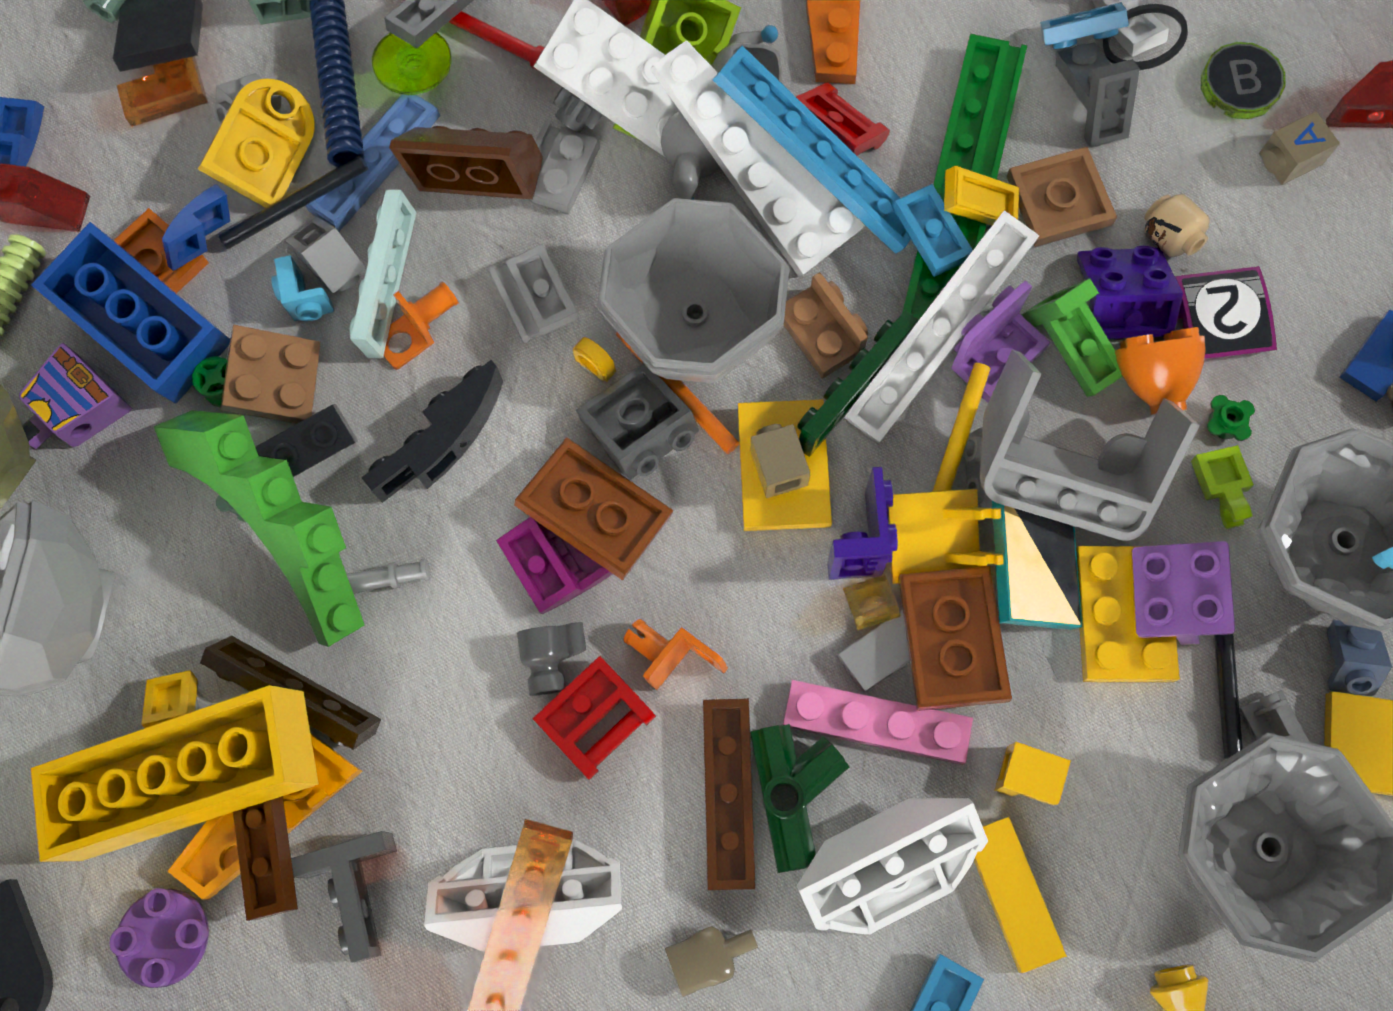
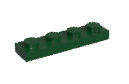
M905 310L894 323L888 319L875 335L874 341L877 343L872 349L868 351L863 348L855 356L849 366V370L852 372L845 380L837 377L823 396L826 400L825 403L818 410L811 407L797 425V428L801 431L799 442L804 454L810 457L844 418L919 321L917 318Z

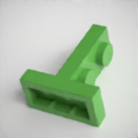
M1090 278L1053 293L1021 314L1034 327L1043 324L1087 397L1096 395L1123 377L1117 364L1115 349L1086 303L1099 294Z

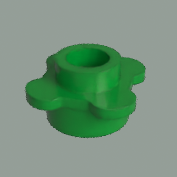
M1224 395L1215 396L1210 402L1213 411L1208 419V431L1222 439L1235 438L1238 441L1248 439L1252 434L1249 421L1250 416L1255 413L1253 404L1248 400L1236 402L1228 400ZM1227 415H1233L1235 420L1230 421Z

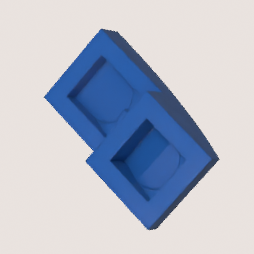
M0 97V174L21 176L35 147L42 122L44 106L39 102Z
M216 184L188 203L168 226L162 242L167 265L172 271L207 252L205 236L231 222L227 194Z

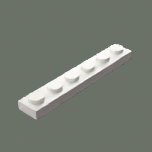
M1004 210L845 415V419L879 444L963 336L961 331L966 324L982 312L1040 235Z

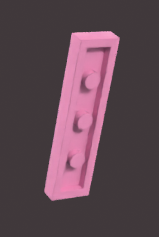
M792 680L783 725L790 724V728L964 765L967 759L973 718L934 709L917 711L915 705Z

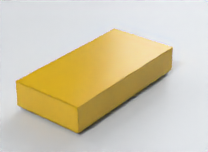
M958 166L946 170L944 211L991 226L1004 210L1018 220L1019 187Z

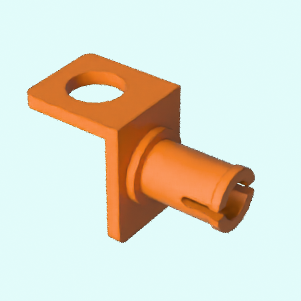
M443 281L415 303L407 302L399 291L393 294L404 315L390 325L384 357L395 370L400 369L434 344L428 331L430 329L429 324L447 310L459 304L455 295ZM397 333H406L411 336L412 343L409 349L403 353H395L389 349L390 338Z
M638 619L632 626L637 629L636 632L644 639L640 638L630 629L627 630L623 639L624 643L633 647L652 662L643 677L655 690L660 688L690 649L723 674L728 669L719 654L682 627L668 641L648 626L645 621Z

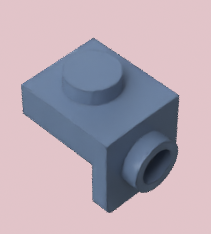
M1333 620L1327 630V635L1336 667L1327 681L1329 690L1355 695L1374 696L1392 668L1382 632L1345 625L1340 620Z

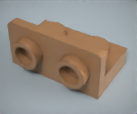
M820 272L812 276L809 288L786 301L784 327L822 379L851 362L860 350L866 347L868 329L864 321L858 314L850 313L844 305V297L839 287L833 281L827 282Z

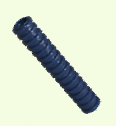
M310 0L309 8L311 11L310 17L312 21L317 77L319 79L318 86L320 89L327 160L333 166L339 167L358 155L364 159L345 2L343 0Z

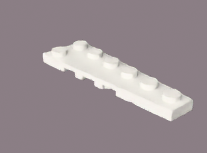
M687 40L652 65L650 68L651 72L798 277L804 275L865 227L846 206L712 80L718 72Z

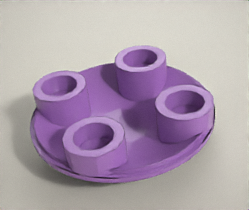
M157 888L139 898L126 911L118 928L110 937V949L116 955L122 971L133 982L149 988L167 987L186 978L201 961L208 943V920L201 905L191 895L175 889Z

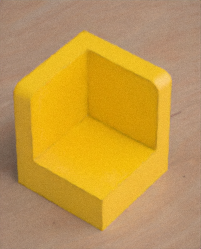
M1014 742L1006 748L994 791L1011 797L1021 794L1050 805H1057L1061 799L1071 760L1019 742Z

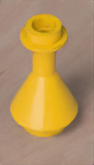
M1193 964L1170 967L1154 973L1157 984L1150 988V994L1165 1011H1205L1209 980L1205 976L1196 975Z

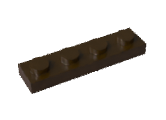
M232 635L206 647L202 655L200 664L216 672L219 678L228 682H234L250 692L268 685L303 691L309 725L328 735L331 741L340 746L349 747L354 750L377 732L381 722L379 717Z

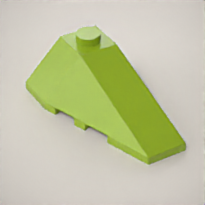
M652 0L640 37L665 55L687 40L712 65L718 53L728 46L741 7L727 0ZM614 123L612 129H615L621 133L638 139L632 134H630L628 131Z

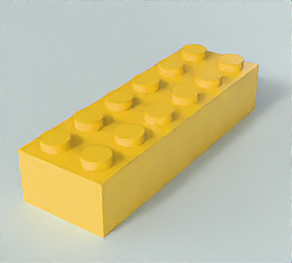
M268 685L32 767L31 778L40 862L84 861L318 785L304 692Z

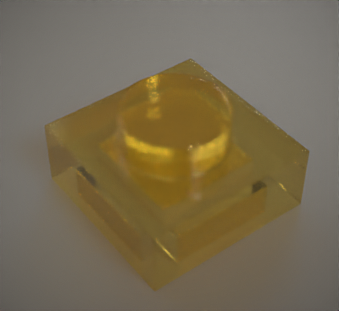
M886 575L843 588L857 631L901 617L897 601Z

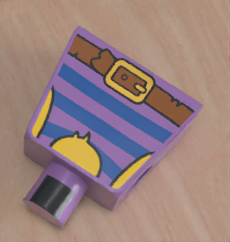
M64 342L57 347L19 393V399L34 413L22 425L29 445L34 449H37L53 434L72 447L79 446L133 409L82 357Z

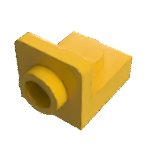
M191 670L146 680L141 722L144 728L195 711L198 680Z

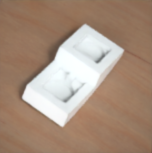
M1147 0L1092 1L1095 8L1122 2L1128 11L1132 8L1146 5ZM1146 13L1128 19L1129 26L1119 28V33L1114 36L1121 46L1133 57L1167 42L1169 28L1152 13Z

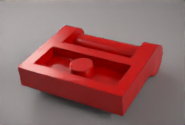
M828 82L796 96L856 156L870 148L878 149L889 136V128L881 122L875 124L837 95L838 90Z
M599 656L532 719L583 775L590 780L599 772L596 767L642 723L647 726L656 715L606 661ZM623 701L631 710L586 753H583L575 744L616 705Z

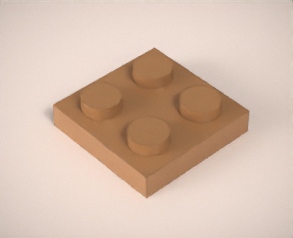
M1088 147L1009 168L1006 177L1009 184L1019 187V209L1025 224L1040 235L1034 243L1035 247L1112 226L1117 219L1115 210Z
M233 325L220 410L296 424L312 416L321 342Z

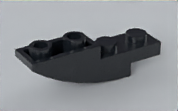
M490 360L483 366L473 367L464 375L461 383L449 392L443 391L433 397L428 407L422 411L430 426L425 430L421 429L412 433L404 441L403 447L391 456H383L376 460L370 466L368 473L361 477L382 503L416 477L428 489L464 455L486 424L497 402L503 380L495 363Z

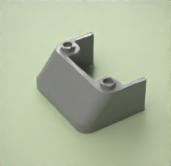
M1012 349L983 416L979 480L986 495L996 503L1115 539L1128 541L1140 537L1150 526L1200 424L1174 402L1163 399L1145 438L1129 433L1119 434L1106 443L1099 459L1025 437L1023 435L1030 419L1027 406L1042 374L1021 352Z

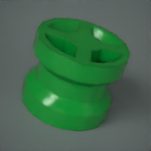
M209 357L195 367L192 374V383L195 389L208 402L220 408L223 387L217 389L216 386H224L227 360L221 357Z

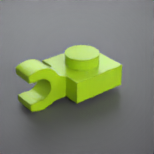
M1236 445L1195 455L1191 463L1205 500L1219 498L1220 517L1226 529L1243 526L1245 519L1253 517L1251 507L1243 492L1249 491L1254 484L1239 446Z

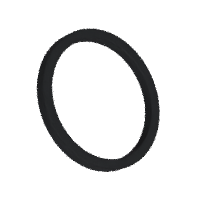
M1147 4L1127 11L1128 19L1146 13L1166 14L1173 17L1181 27L1178 41L1166 53L1150 60L1135 61L1140 70L1164 64L1183 48L1188 36V27L1185 17L1177 9L1163 4ZM1111 37L1103 38L1104 54L1112 64L1127 61L1117 57L1110 50L1109 42Z

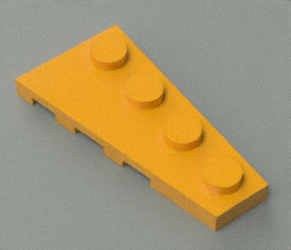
M311 732L319 784L283 796L288 834L363 772ZM233 812L207 820L167 871L203 900H210L240 875Z

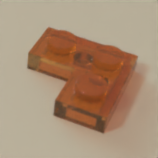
M195 56L153 65L154 74L117 85L124 116L132 127L208 103Z

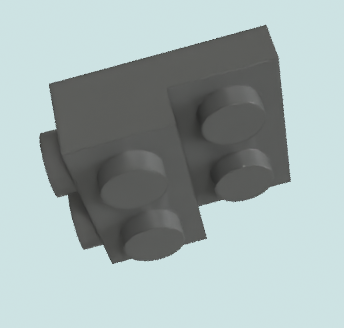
M644 363L576 409L580 420L602 444L609 458L629 481L637 475L648 476L652 474L659 465V459L672 450L683 451L687 449L694 441L695 434L699 432L692 411Z

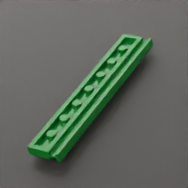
M970 33L933 183L943 202L945 197L946 170L951 167L958 166L997 180L1027 45L1021 44V47L1010 46L1009 41ZM951 213L966 240L974 250L984 237L986 224ZM917 250L902 313L906 310L920 320L961 265L934 277Z

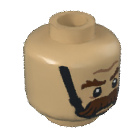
M1184 194L1172 197L1165 195L1159 198L1145 214L1144 219L1147 221L1144 230L1145 235L1169 257H1177L1184 253L1189 256L1193 255L1208 240V236L1205 233L1209 228V216Z

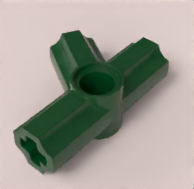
M790 724L775 725L751 731L752 745L763 796V806L766 812L777 874L808 868L816 852L806 806L847 771L850 766L841 753L824 736L799 758H796ZM779 786L790 787L797 797L796 806L789 811L776 809L770 800L771 792Z

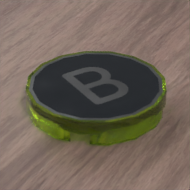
M1234 42L1221 46L1210 56L1200 75L1201 91L1206 101L1213 108L1217 105L1225 111L1224 115L1235 119H1252L1266 114L1278 102L1286 86L1285 71L1279 59L1268 49L1247 42Z

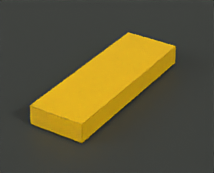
M1007 817L983 826L988 843L981 852H977L974 863L1018 972L1025 973L1067 957L1010 818Z

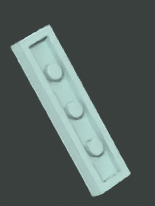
M386 190L382 206L378 208L374 241L368 248L369 262L365 278L359 285L360 299L356 316L350 322V340L367 358H383L396 304L393 294L399 291L417 213L401 190Z

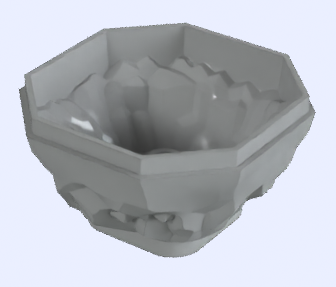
M1352 428L1294 447L1289 453L1257 530L1267 551L1269 565L1276 570L1288 594L1302 599L1309 607L1326 612L1345 625H1353L1380 632L1392 628L1393 569L1390 567L1382 569L1375 564L1372 557L1393 547V443L1361 429Z
M1266 733L1188 784L1178 856L1189 871L1195 887L1203 894L1211 908L1240 945L1314 963L1393 909V821L1338 749ZM1263 840L1267 844V855L1264 854L1261 848Z

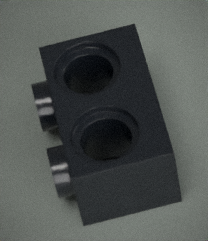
M332 404L257 445L256 450L259 457L287 460L292 476L295 477L356 443L358 440L338 406Z

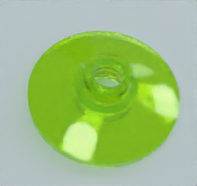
M390 32L379 41L372 55V68L380 84L392 92L403 95L421 94L437 87L448 75L452 64L449 45L437 32L418 48L413 47Z

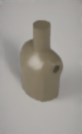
M711 926L700 930L684 941L666 947L665 951L681 994L685 997L700 989L716 986L732 979L735 973L733 958L758 948L751 929L725 940L719 929Z

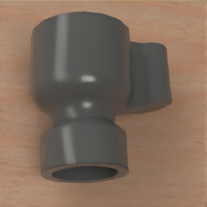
M583 622L560 626L535 627L517 632L520 660L524 666L531 670V675L527 679L529 696L558 693L565 688L564 676L558 671V664L565 659L586 651Z

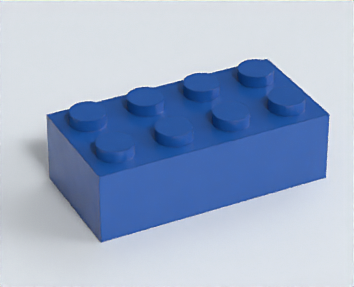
M91 222L83 228L31 284V286L151 389L175 404L193 386L192 374L195 367L209 357H219L230 344L228 336Z

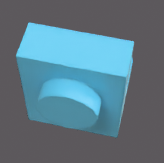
M291 255L274 259L277 275L271 277L273 291L277 300H281V304L294 321H314L321 318L324 314L334 312L333 303L323 288L306 290L304 275Z

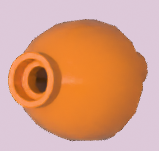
M1198 327L1163 334L1164 341L1154 342L1153 334L1126 338L1123 341H1119L1120 349L1115 350L1121 374L1133 392L1150 406L1151 415L1157 413L1163 399L1171 400L1182 410L1187 409L1186 400L1200 378L1205 358V337L1199 335Z

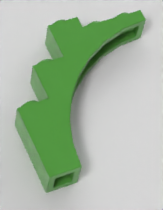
M191 410L153 426L169 467L185 471L212 488L248 523L269 550L303 607L319 644L329 647L365 626L339 555L340 551L346 549V545L332 507L302 502L287 460L259 457L244 415Z

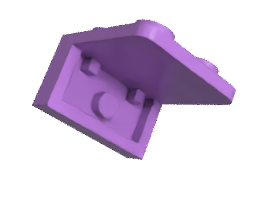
M1027 281L1021 283L1016 289L1012 286L1005 288L993 301L992 306L994 309L985 317L980 313L973 317L961 331L964 337L954 348L957 355L951 369L966 383H968L974 363H982L991 368L982 394V398L987 403H989L1012 349L1021 352L1032 363L1051 343L1020 314L1032 289V286Z

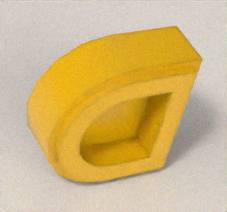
M582 337L573 347L575 360L603 382H608L616 373L613 359L591 339Z

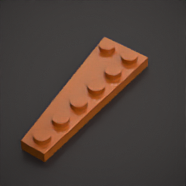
M806 0L815 82L855 84L860 0Z

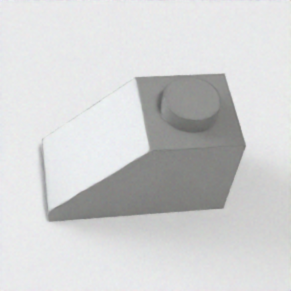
M318 216L285 240L321 284L332 293L338 289L342 292L351 288L360 279L358 274L366 269L338 230Z

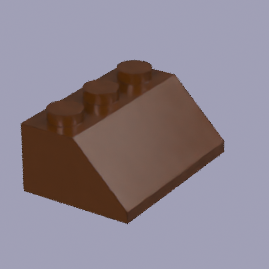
M433 126L432 128L415 127L392 139L389 146L414 185L422 192L533 200L543 159L532 134L517 130L504 133L489 132L481 128L457 130L449 129L445 126Z

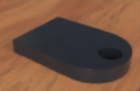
M125 0L120 10L112 58L119 71L122 72L198 56L203 11L202 1Z
M7 879L0 883V1010L4 1001L11 997L18 1003L19 1011H45L53 990L51 966L18 880Z

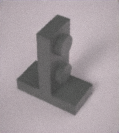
M1095 42L1079 44L1073 48L1057 51L1056 67L1087 110L1084 139L1089 146L1093 147L1129 138L1140 71L1135 61L1131 59L1111 64Z
M379 831L291 858L294 878L308 879L327 872L332 873L333 878L328 880V893L333 906L339 907L343 926L338 928V940L343 954H349L351 963L382 956L361 862L397 852L394 835L390 832Z

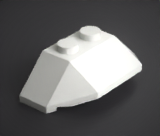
M908 798L825 840L796 887L817 930H828L830 928L841 932L870 935L953 892L971 867L977 852H981L988 843V839L975 806L969 798Z
M575 839L481 849L455 865L443 877L439 875L428 882L424 925L428 931L483 952L580 942L622 910L621 865L617 860L613 858L608 859L597 850Z

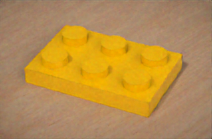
M1078 546L1076 548L1082 628H1079L1083 682H1176L1180 680L1176 636L1141 638L1136 633L1132 550L1134 547L1142 546Z

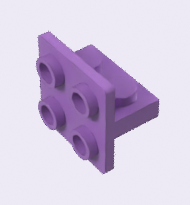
M1226 541L1133 548L1136 633L1139 637L1176 636L1181 645L1200 644L1199 635H1224L1235 632L1229 544Z

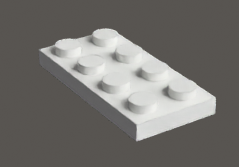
M573 0L533 67L664 156L660 143L662 130L668 119L678 112L679 109L650 68L654 63L663 58L665 54L589 0Z

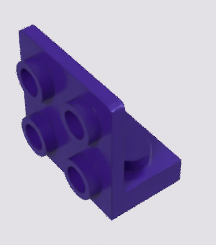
M1145 245L1137 246L1134 249L1098 247L1093 250L1078 252L1077 262L1084 279L1090 278L1099 294L1090 299L1089 308L1108 339L1131 338L1153 334V337H1164L1163 334L1175 331L1183 291L1163 252L1159 248Z
M872 467L865 490L869 537L865 532H849L842 534L840 539L833 540L827 562L829 580L882 577L887 563L892 562V551H897L898 546L896 525L888 524V507L893 506V489L891 480L883 479L882 467Z

